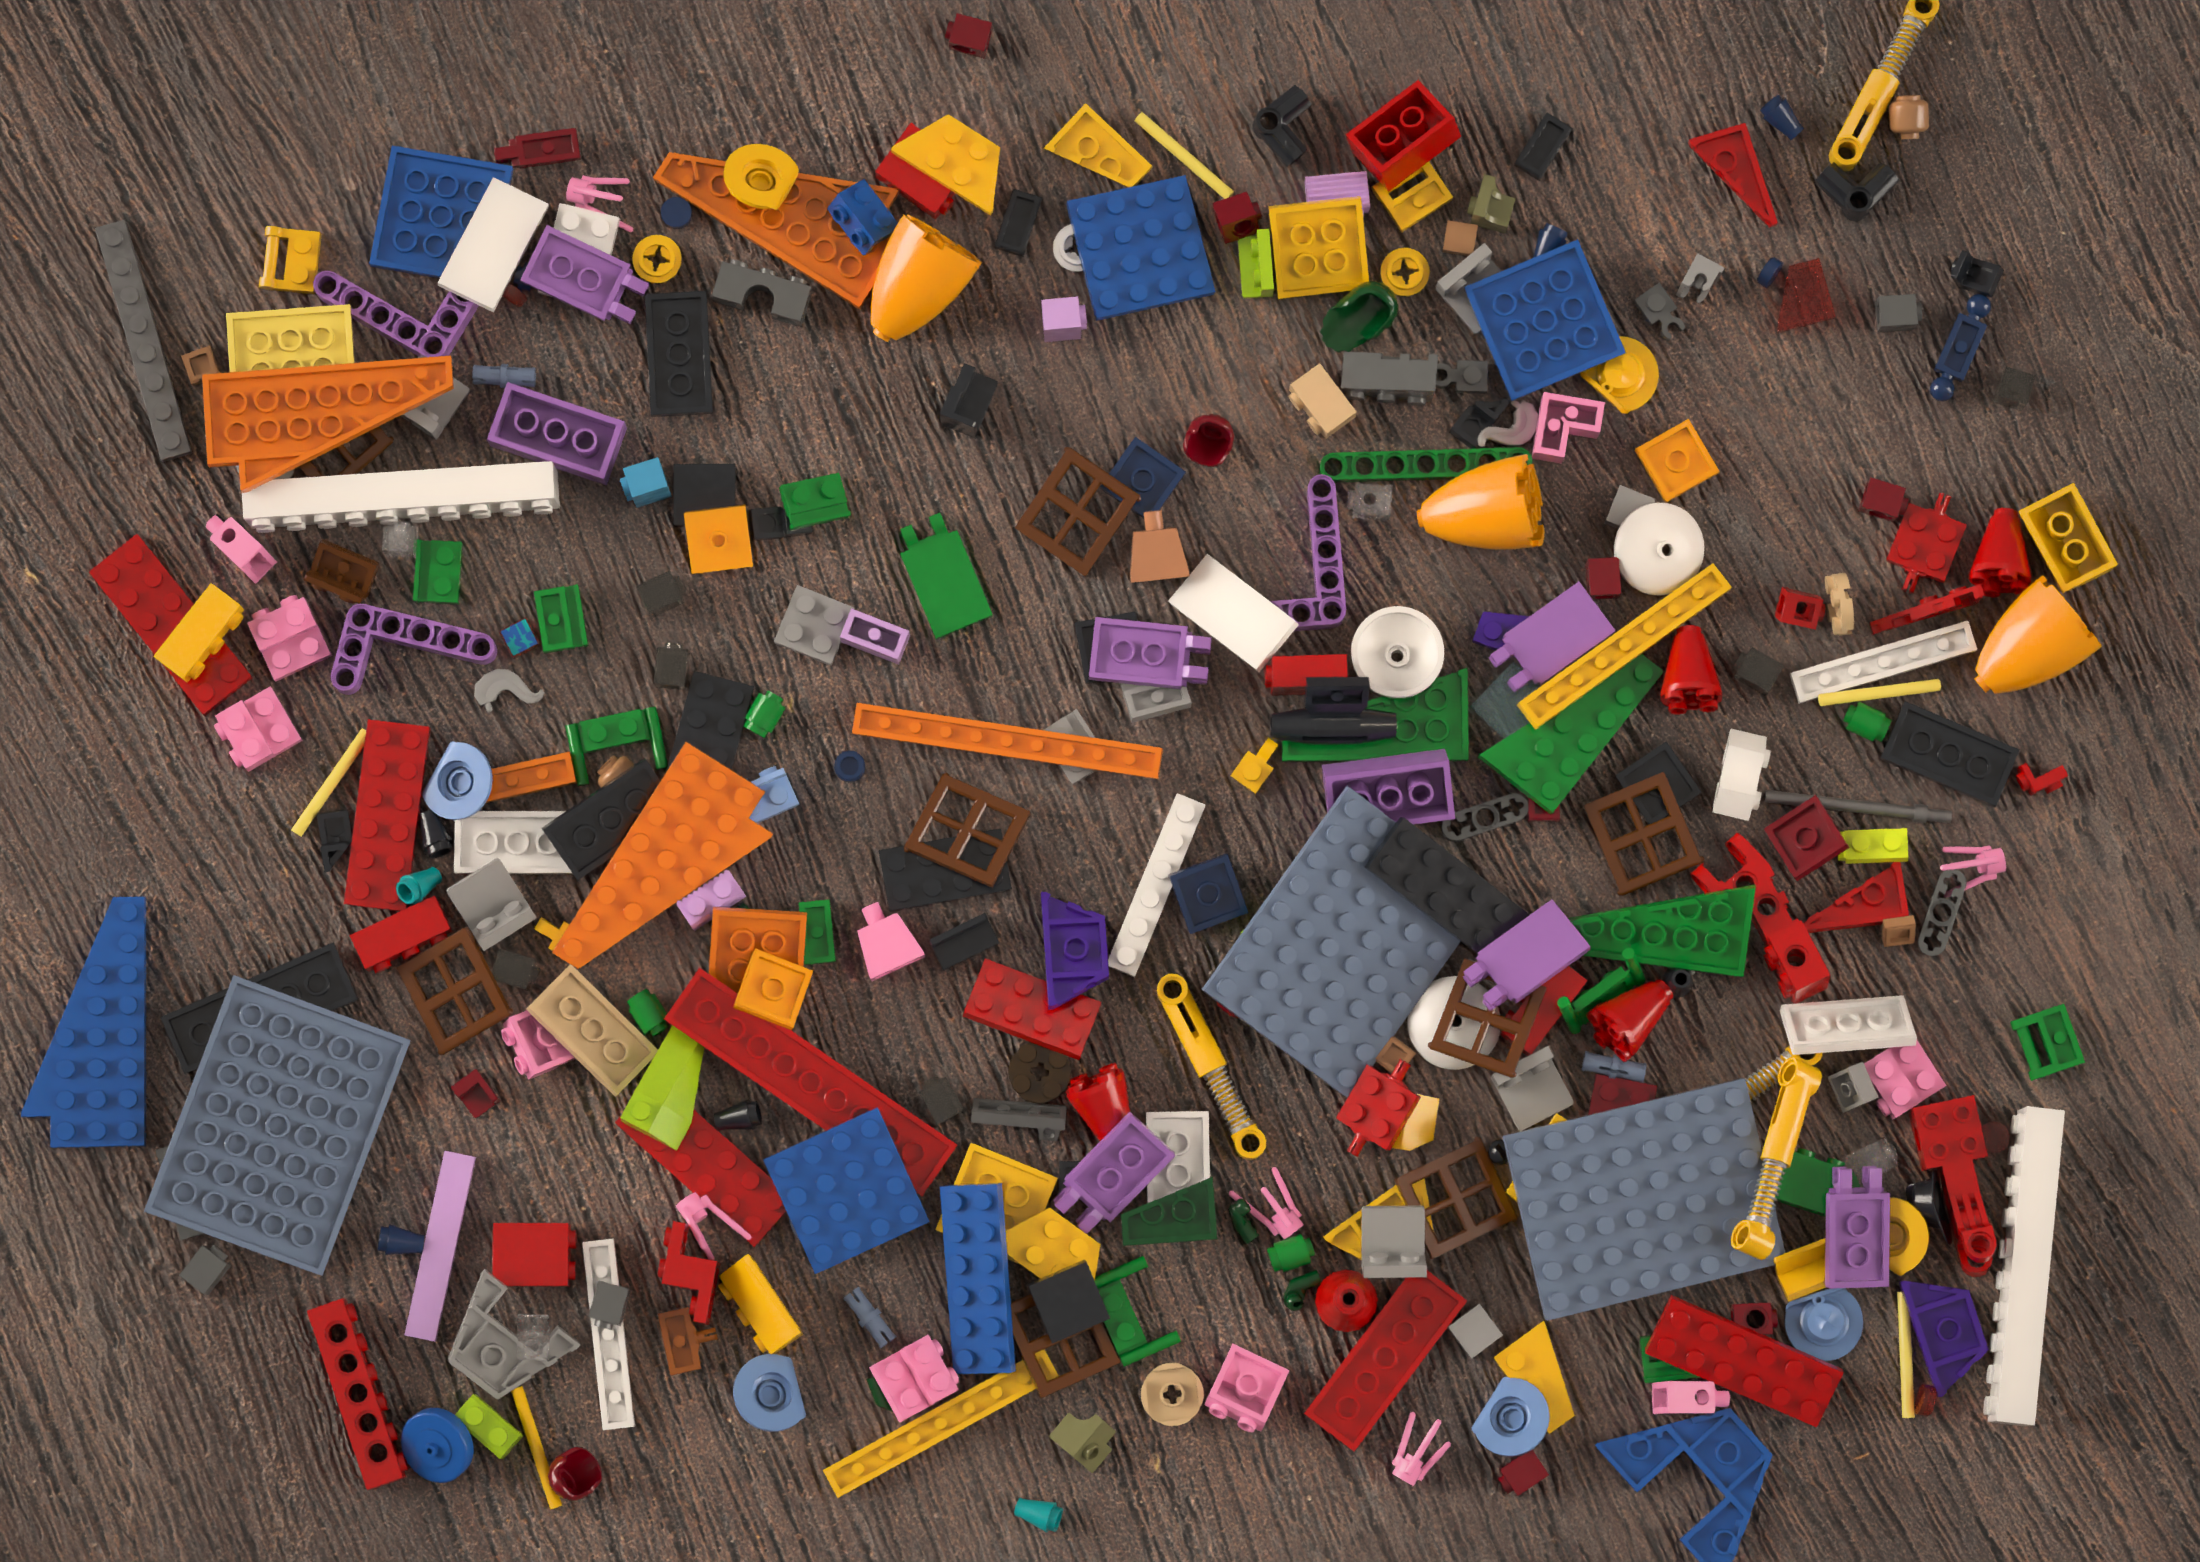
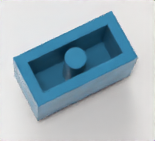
M658 457L623 468L625 477L620 478V482L627 501L633 500L636 508L672 497Z

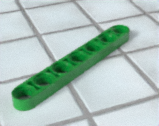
M1519 447L1329 453L1323 457L1319 470L1320 474L1331 477L1334 483L1454 479L1467 471L1479 467V459L1484 455H1490L1497 461L1516 454H1527V465L1532 464L1533 460L1529 451ZM1460 456L1463 458L1466 464L1464 470L1461 472L1450 470L1448 460L1451 457ZM1399 458L1404 464L1403 471L1399 474L1390 473L1386 467L1389 459ZM1420 458H1431L1435 464L1434 470L1430 473L1421 472L1417 467V462ZM1332 459L1339 461L1342 464L1341 473L1336 476L1327 474L1325 471L1327 461ZM1360 459L1370 460L1373 464L1372 472L1367 475L1358 473L1355 467L1357 461Z

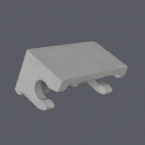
M1697 253L1676 296L1683 299L1689 293L1690 287L1695 286L1696 289L1701 290V294L1697 297L1696 302H1702L1712 285L1716 286L1725 268Z

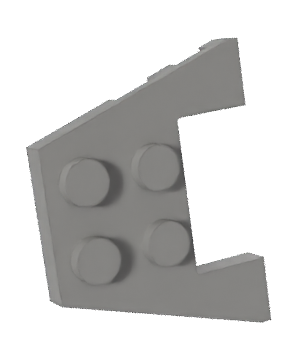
M484 1269L451 1349L448 1362L498 1400L531 1379V1376L546 1366L549 1367L556 1363L557 1359L576 1350L580 1343L557 1325L537 1350L527 1344L488 1313L508 1288L503 1282Z

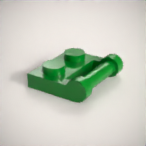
M2065 1004L2010 1022L2013 1031H2017L2030 1068L2028 1074L2031 1081L2085 1063ZM2035 1023L2050 1061V1065L2042 1067L2028 1028L2029 1025Z

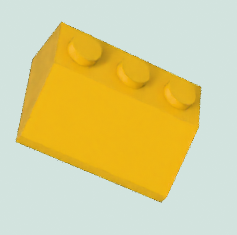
M2074 483L2018 511L2062 593L2082 586L2113 570L2118 565Z
M745 1255L719 1275L722 1283L718 1287L728 1301L732 1298L735 1300L740 1308L735 1311L745 1327L751 1324L757 1333L753 1340L762 1353L768 1350L771 1355L776 1354L804 1335L751 1255Z

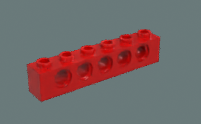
M341 1298L307 1310L366 1489L373 1490L406 1478L404 1471L409 1469L403 1452L398 1453L394 1441L399 1440L394 1423L387 1422L384 1411L389 1410L384 1393L377 1392L374 1381L379 1380L373 1362H367L364 1351L369 1349L363 1332L357 1333L354 1322L358 1321V1315L354 1304H348L346 1299ZM337 1325H343L347 1329V1337L340 1343L335 1342L332 1338V1330ZM352 1354L357 1359V1367L354 1371L347 1373L342 1368V1360L345 1356ZM358 1384L364 1385L367 1389V1397L362 1402H356L352 1398V1390ZM368 1414H373L377 1419V1427L372 1432H366L362 1427V1419ZM377 1444H383L387 1448V1457L382 1462H377L372 1457V1449Z

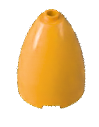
M903 214L889 238L877 269L871 300V325L875 328L873 333L884 341L889 342L891 338L898 340L926 325L956 299L970 282L982 262L966 248L941 234L939 230L914 216Z
M1524 454L1484 464L1461 474L1437 489L1422 503L1421 509L1417 510L1419 527H1424L1427 533L1442 540L1474 548L1504 550L1542 546L1545 528L1543 524L1539 525L1538 521H1541L1540 506H1543L1534 465H1527L1528 455Z
M2041 575L2017 597L1996 623L1980 653L1975 668L1978 676L1974 680L1985 693L1990 689L1994 694L2029 688L2065 673L2099 650L2102 645L2095 635L2087 629L2080 616L2052 584L2049 585L2047 579Z

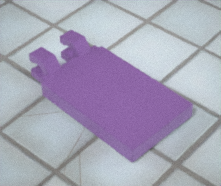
M546 225L520 279V282L602 321H605V319L610 320L614 316L628 324H631L636 311L618 303L625 288L644 297L649 287V283L632 275L633 270L629 269L630 264Z
M1577 582L1505 633L1504 639H1502L1505 645L1493 652L1489 660L1497 668L1512 656L1516 658L1523 670L1507 682L1508 686L1515 693L1531 681L1535 685L1538 683L1541 686L1616 631L1582 584Z
M1095 617L1089 680L1181 689L1182 686L1186 687L1187 682L1207 685L1208 667L1189 665L1190 652L1210 655L1212 637L1192 635V632H1188V626Z
M1551 899L1480 950L1476 957L1478 962H1475L1464 971L1465 976H1463V979L1472 988L1490 975L1497 985L1483 995L1484 999L1482 1002L1489 1011H1492L1507 999L1513 1000L1515 1004L1590 951L1591 946Z
M1129 1112L1065 1177L1063 1184L1066 1187L1053 1199L1054 1205L1064 1214L1078 1199L1083 1201L1089 1208L1083 1211L1076 1219V1222L1078 1223L1077 1227L1087 1234L1101 1219L1103 1221L1107 1219L1111 1222L1176 1156L1175 1152Z
M1845 1166L1832 1167V1184L1834 1188H1829V1193H1826L1825 1287L1829 1289L1889 1287L1890 1193L1884 1191V1187H1882V1168L1862 1166L1863 1187L1852 1188V1169Z

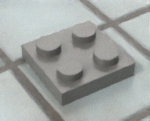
M797 585L774 643L832 666L841 644L840 635L851 608L854 610L855 608Z

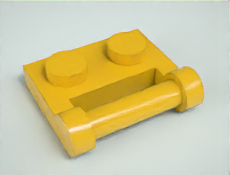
M1427 162L1389 192L1380 182L1371 187L1373 193L1382 203L1401 233L1453 200V196L1430 162ZM1421 172L1426 176L1425 180L1394 200L1390 197V192Z
M266 226L265 237H267L263 277L259 279V288L315 294L313 281L317 276L322 234L317 231ZM279 240H288L284 280L275 279Z

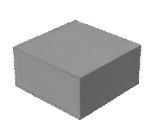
M1620 485L1604 524L1619 529L1621 523L1631 512L1643 505L1655 503L1656 499Z
M1863 1062L1828 1076V1080L1843 1113L1879 1098Z
M1480 1304L1447 1327L1470 1359L1503 1336Z

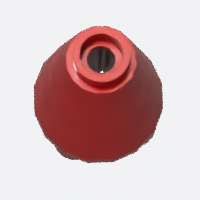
M1998 508L1994 510L1969 572L1970 583L1974 586L1981 584L1986 597H1999L2001 593L2020 595L2031 584L2032 576L2020 518H2018L2019 513L2011 508Z
M1681 626L1677 628V634L1673 639L1660 693V701L1668 707L1669 713L1675 715L1684 714L1687 710L1698 709L1701 712H1714L1718 710V703L1722 700V689L1705 636L1701 633L1699 626Z
M1656 979L1654 982L1649 981L1596 1005L1586 1014L1596 1031L1593 1034L1596 1043L1604 1049L1609 1047L1621 1061L1627 1062L1637 1053L1670 1005V1000L1674 997L1670 987L1664 981Z
M1116 1063L1101 1067L1099 1069L1100 1073L1088 1077V1074L1085 1073L1070 1080L1071 1085L1065 1091L1068 1100L1099 1141L1130 1112L1125 1074L1122 1068L1117 1067Z
M1346 1269L1333 1272L1323 1279L1317 1289L1315 1298L1318 1316L1327 1326L1342 1332L1360 1330L1367 1325L1376 1313L1378 1302L1375 1287L1370 1280L1364 1278L1358 1271ZM1352 1293L1355 1296V1302L1352 1305L1345 1304L1343 1301L1344 1294Z

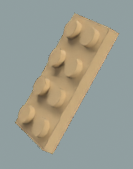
M571 964L526 1008L615 1097L654 1058L658 1051Z

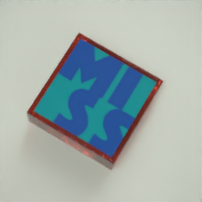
M526 617L499 630L513 659L541 646Z

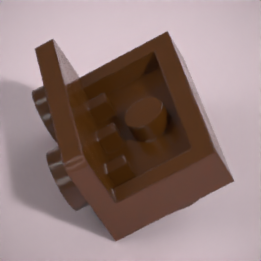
M323 539L319 543L311 569L305 574L304 580L311 583V586L316 590L330 591L338 594L339 598L345 602L352 604L361 603L369 596L380 563Z

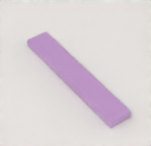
M444 1151L405 1336L434 1342L437 1340L476 1157Z

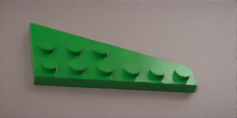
M1641 654L1535 730L1531 723H1528L1481 753L1478 758L1551 815L1664 671Z
M1468 667L1436 678L1427 689L1417 695L1407 698L1381 696L1369 700L1367 709L1396 713V738L1363 744L1307 745L1282 741V762H1348L1438 749L1446 750L1449 761H1468Z
M1756 884L1575 916L1568 919L1591 946L1590 951L1583 956L1625 961L1622 956L1623 950L1632 948L1639 963L1744 977Z

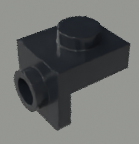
M1962 250L1959 258H1956L1952 264L1951 278L1961 289L1992 298L2004 270L2000 265L1973 258L1970 252Z

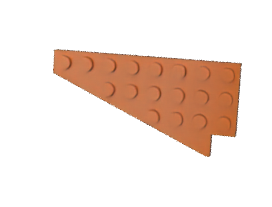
M672 152L668 153L653 176L654 181L856 308L860 309L873 290L877 269L890 237L876 244L868 254L862 255L851 243L850 238L840 225L833 220L827 209L838 193L858 182L798 173L790 192L777 210L761 209L744 204L728 190L723 176L726 161ZM869 184L889 210L899 191L895 188Z
M451 356L203 374L207 465L209 468L239 465L241 493H247L454 389Z
M686 741L552 953L575 968H581L770 839L773 833L749 818L765 791Z

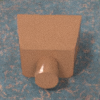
M1162 510L1143 512L1145 530L1133 531L1130 582L1189 577V569L1177 528H1164Z

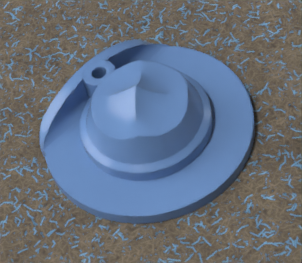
M450 742L422 792V797L428 807L440 817L451 820L465 819L477 813L488 800L492 789L493 776L488 759L473 745L462 742Z
M1846 1288L1823 1290L1790 1301L1786 1305L1784 1325L1790 1343L1795 1349L1823 1361H1832L1845 1356L1856 1346L1863 1330L1862 1311L1857 1300Z
M764 1354L749 1360L740 1369L734 1381L733 1398L738 1412L750 1425L763 1431L778 1432L793 1427L806 1417L791 1358L778 1354Z
M1504 1377L1473 1424L1472 1431L1476 1434L1480 1443L1495 1454L1508 1457L1525 1454L1534 1449L1547 1432L1550 1420L1547 1401L1540 1390L1528 1381Z

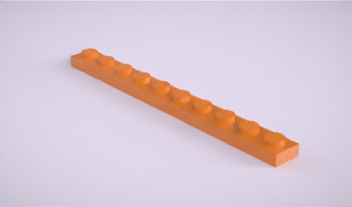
M862 703L856 704L852 734L1158 780L1163 748Z

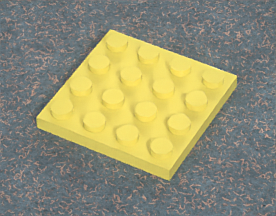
M350 304L226 313L230 372L355 363Z

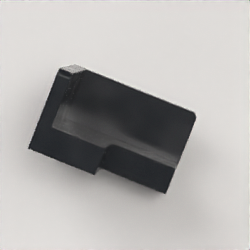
M964 363L956 384L951 386L940 412L941 425L976 439L998 382L976 373L975 367Z

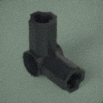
M1296 85L1292 86L1269 106L1261 109L1252 124L1254 134L1259 139L1264 140L1286 168L1307 152L1305 146L1287 126L1312 105L1308 96ZM1264 117L1271 118L1275 123V128L1272 130L1263 128L1260 119Z
M1834 162L1815 180V184L1842 208L1844 216L1850 221L1855 222L1866 218L1869 211L1899 182L1895 172L1888 165H1884L1881 162L1859 184L1853 181ZM1859 199L1864 203L1865 207L1855 208L1850 200Z

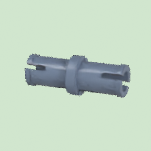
M501 364V366L474 365L473 384H492L505 388L507 382L518 386L535 387L536 368L509 367L508 364Z
M1585 1051L1581 1071L1608 1075L1612 1079L1619 1077L1643 1083L1647 1063L1629 1060L1623 1062L1615 1054L1610 1057Z
M857 1287L852 1293L859 1303L851 1293L846 1295L843 1300L847 1302L860 1319L858 1322L860 1326L867 1328L880 1349H882L888 1342L881 1333L884 1334L889 1342L897 1336L881 1318L880 1314L882 1312L879 1308L875 1309L863 1294L861 1288Z

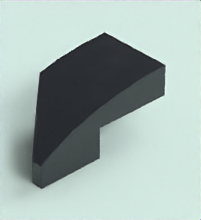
M1505 398L1493 402L1475 401L1472 406L1467 407L1452 426L1449 433L1470 449H1475L1478 446L1480 432L1486 427L1494 425L1509 405L1510 400Z
M781 506L755 508L748 511L752 541L795 537L813 532L811 526L790 530L789 517L786 516L785 509Z
M349 809L317 814L324 873L330 872L352 842Z

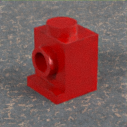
M1782 586L1774 616L1780 622L1816 630L1817 623L1822 622L1826 607L1823 604L1824 600L1819 595ZM1799 602H1804V609L1800 612H1797V604Z

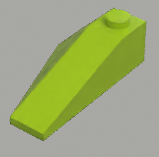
M672 1025L620 1117L621 1122L677 1151L692 1124L705 1047Z

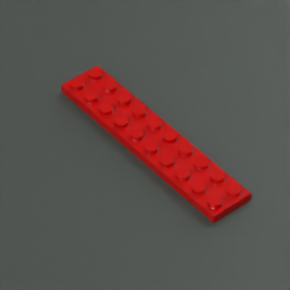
M699 967L664 1020L824 1130L831 1129L878 1107L917 1194L923 1196L957 1147V1144L790 1029L733 1008L738 993Z

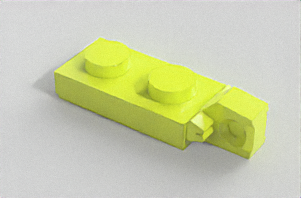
M1907 828L1844 830V832H1840L1850 848L1839 854L1838 860L1845 861L1846 864L1908 861Z

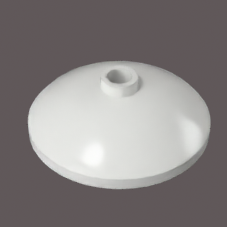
M1650 503L1635 509L1621 523L1615 537L1614 557L1619 559L1620 574L1633 588L1650 595H1668L1696 576L1703 562L1704 540L1695 519L1682 508L1668 503ZM1665 544L1670 548L1666 556L1662 553V547Z
M1393 606L1374 612L1360 624L1353 637L1351 659L1357 676L1369 677V689L1388 698H1407L1427 689L1438 677L1444 661V644L1438 628L1426 615L1412 608ZM1394 653H1400L1403 659L1395 662L1391 656Z
M1457 976L1443 977L1432 981L1407 1018L1408 1034L1416 1051L1429 1063L1448 1070H1460L1474 1066V1064L1431 1050L1428 1047V1043L1433 1040ZM1479 983L1472 988L1467 985L1461 1002L1487 1011V1007L1482 1001L1484 999L1483 995L1488 990ZM1497 1007L1495 1014L1500 1015L1499 1008ZM1456 1014L1461 1019V1025L1458 1027L1451 1026L1446 1041L1472 1050L1482 1023ZM1489 1027L1480 1050L1481 1054L1488 1056L1493 1050L1500 1035L1499 1029Z

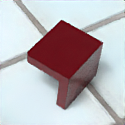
M1617 557L1587 559L1585 563L1587 593L1593 600L1618 599L1621 595L1619 559Z
M477 1069L451 1086L456 1096L461 1099L474 1118L480 1117L501 1101Z

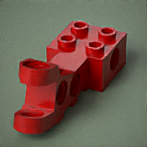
M1736 833L1725 842V846L1742 866L1737 873L1724 883L1722 880L1718 881L1702 863L1690 875L1704 893L1737 888L1736 885L1741 881H1747L1752 885L1756 884L1751 920L1766 946L1764 948L1766 952L1763 955L1764 960L1771 972L1776 970L1780 981L1777 983L1784 998L1790 997L1793 1004L1799 1003L1826 990L1830 973L1802 920L1799 921L1797 918L1792 921L1788 914L1786 904L1789 903V900L1784 891L1777 893L1772 878L1775 874L1770 864L1741 834ZM1764 903L1770 904L1775 911L1771 915H1763L1758 911V906ZM1795 961L1800 963L1801 966H1792L1789 962Z
M1971 1095L1911 1108L1908 1110L1921 1171L1937 1168L1960 1266L1967 1275L1981 1277L1990 1270L1992 1257L1997 1245L1993 1227L1988 1221L1973 1160L1988 1157L1975 1097ZM1967 1257L1976 1263L1985 1262V1264L1978 1268L1972 1267L1968 1263Z

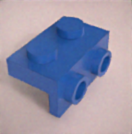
M865 179L838 193L827 208L833 220L840 225L850 238L851 243L862 255L868 254L876 244L890 237L898 224Z

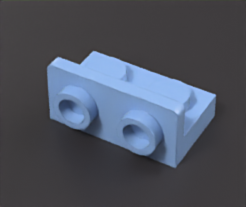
M776 766L767 768L759 773L760 778L751 781L765 791L749 817L753 821L760 823L799 805L784 768L778 770Z

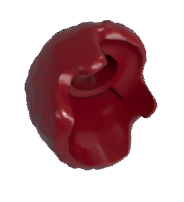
M1216 414L1198 416L1190 423L1183 443L1184 453L1191 461L1202 466L1215 467L1221 465L1232 450L1234 431L1225 417Z
M573 1447L558 1455L551 1463L548 1472L549 1484L552 1490L561 1498L569 1501L581 1500L589 1496L601 1483L602 1470L599 1462L590 1451L583 1447Z

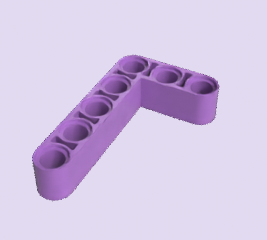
M322 271L317 274L313 281V288L316 294L329 306L346 305L351 297H362V305L356 309H351L352 319L423 358L449 356L479 305L471 301H460L458 295L449 291L427 326L334 272ZM334 281L336 282V288L332 293L325 294L321 292L322 285L325 282ZM380 311L389 313L388 320L383 324L374 322L375 315ZM446 316H457V324L452 328L444 327L443 320ZM407 326L416 328L415 335L412 338L403 339L400 337L403 328ZM433 341L442 343V349L437 354H429L427 352L428 345Z
M1323 474L1314 476L1307 488L1316 598L1270 601L1292 619H1294L1292 612L1296 608H1304L1309 612L1310 617L1304 622L1296 621L1299 625L1294 631L1335 628L1342 624L1346 615L1336 486L1331 477ZM1317 484H1324L1329 488L1330 493L1322 498L1316 496L1312 489ZM1320 514H1326L1332 519V525L1327 528H1321L1316 524L1315 518ZM1324 544L1330 545L1334 548L1335 555L1328 559L1323 558L1319 555L1318 548ZM1325 575H1332L1337 579L1338 584L1335 588L1326 589L1321 584V578ZM1334 605L1340 610V616L1334 620L1325 617L1323 609L1326 606Z
M356 604L349 609L346 615L331 672V681L342 694L351 695L356 693L362 685L374 639L480 665H486L494 661L498 649L493 639L485 633L367 604ZM362 612L368 613L370 615L368 624L363 627L356 626V616ZM390 620H398L400 622V628L394 634L385 633V625ZM421 627H427L430 629L428 639L422 642L415 640L416 630ZM452 634L458 635L460 637L459 645L453 649L446 648L444 645L445 639ZM353 642H359L362 644L361 653L354 657L348 656V646ZM480 642L490 644V650L484 656H477L474 653L475 646ZM345 672H352L354 674V681L349 686H341L339 684V678Z

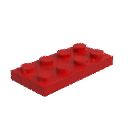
M985 958L963 1012V1017L1080 1060L1102 1002L1080 994L1059 1007L1048 1010L1046 981Z

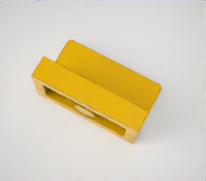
M1825 1238L1773 1259L1777 1279L1788 1302L1826 1288Z

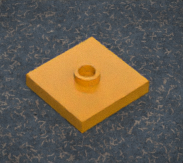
M1689 419L1634 450L1665 503L1720 472Z
M745 504L684 512L692 574L753 567Z
M755 948L733 1008L792 1030L813 970Z

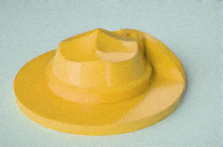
M750 144L740 147L730 154L724 166L723 176L728 190L739 201L755 208L777 210L790 192L798 176L799 169L791 157L780 149L765 144Z
M1619 336L1626 353L1580 373V376L1621 413L1627 414L1642 407L1652 397L1658 384L1659 370L1654 355L1644 344L1633 338Z
M1890 1197L1889 1270L1898 1276H1902L1916 1267L1924 1258L1929 1245V1229L1924 1216L1914 1205L1906 1200Z

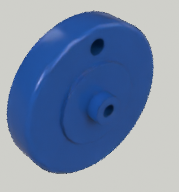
M441 1408L423 1409L406 1422L401 1433V1448L407 1463L419 1476L435 1483L453 1481L464 1473L472 1462L474 1448L471 1435L465 1424L456 1415Z

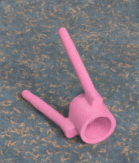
M584 175L581 179L572 177L567 187L566 199L569 202L575 203V207L604 213L588 205V203L592 204L595 197L619 202L623 200V197L613 193L598 191L596 186L592 184H629L630 180L628 178H593ZM620 221L619 228L633 232L632 226Z
M1990 845L1983 847L1954 846L1942 848L1944 853L1979 854L1976 855L1974 860L1945 864L1940 867L1942 871L1977 866L1978 872L1984 873V875L1966 882L1965 890L1985 881L1997 879V873L2006 871L2005 856L2001 848L1991 849ZM1953 889L1946 891L1944 897H1950Z
M1273 1167V1175L1288 1208H1281L1268 1189L1262 1187L1261 1192L1276 1212L1271 1217L1274 1223L1251 1204H1249L1251 1208L1249 1213L1268 1227L1274 1236L1280 1234L1283 1239H1286L1304 1224L1299 1219L1302 1214L1296 1208L1277 1167ZM1229 1191V1196L1235 1201L1242 1198L1234 1191Z
M694 1192L676 1205V1208L688 1223L696 1241L705 1252L708 1260H714L715 1258L697 1223L707 1217L708 1214L705 1211L707 1208L746 1240L752 1238L744 1228L714 1205L707 1194L700 1198Z
M1415 1412L1409 1414L1397 1455L1392 1462L1396 1466L1392 1474L1412 1486L1415 1485L1417 1480H1423L1430 1468L1451 1446L1450 1442H1446L1422 1467L1423 1462L1420 1459L1441 1425V1420L1437 1419L1415 1455L1412 1456L1407 1453L1405 1458H1403L1415 1420Z

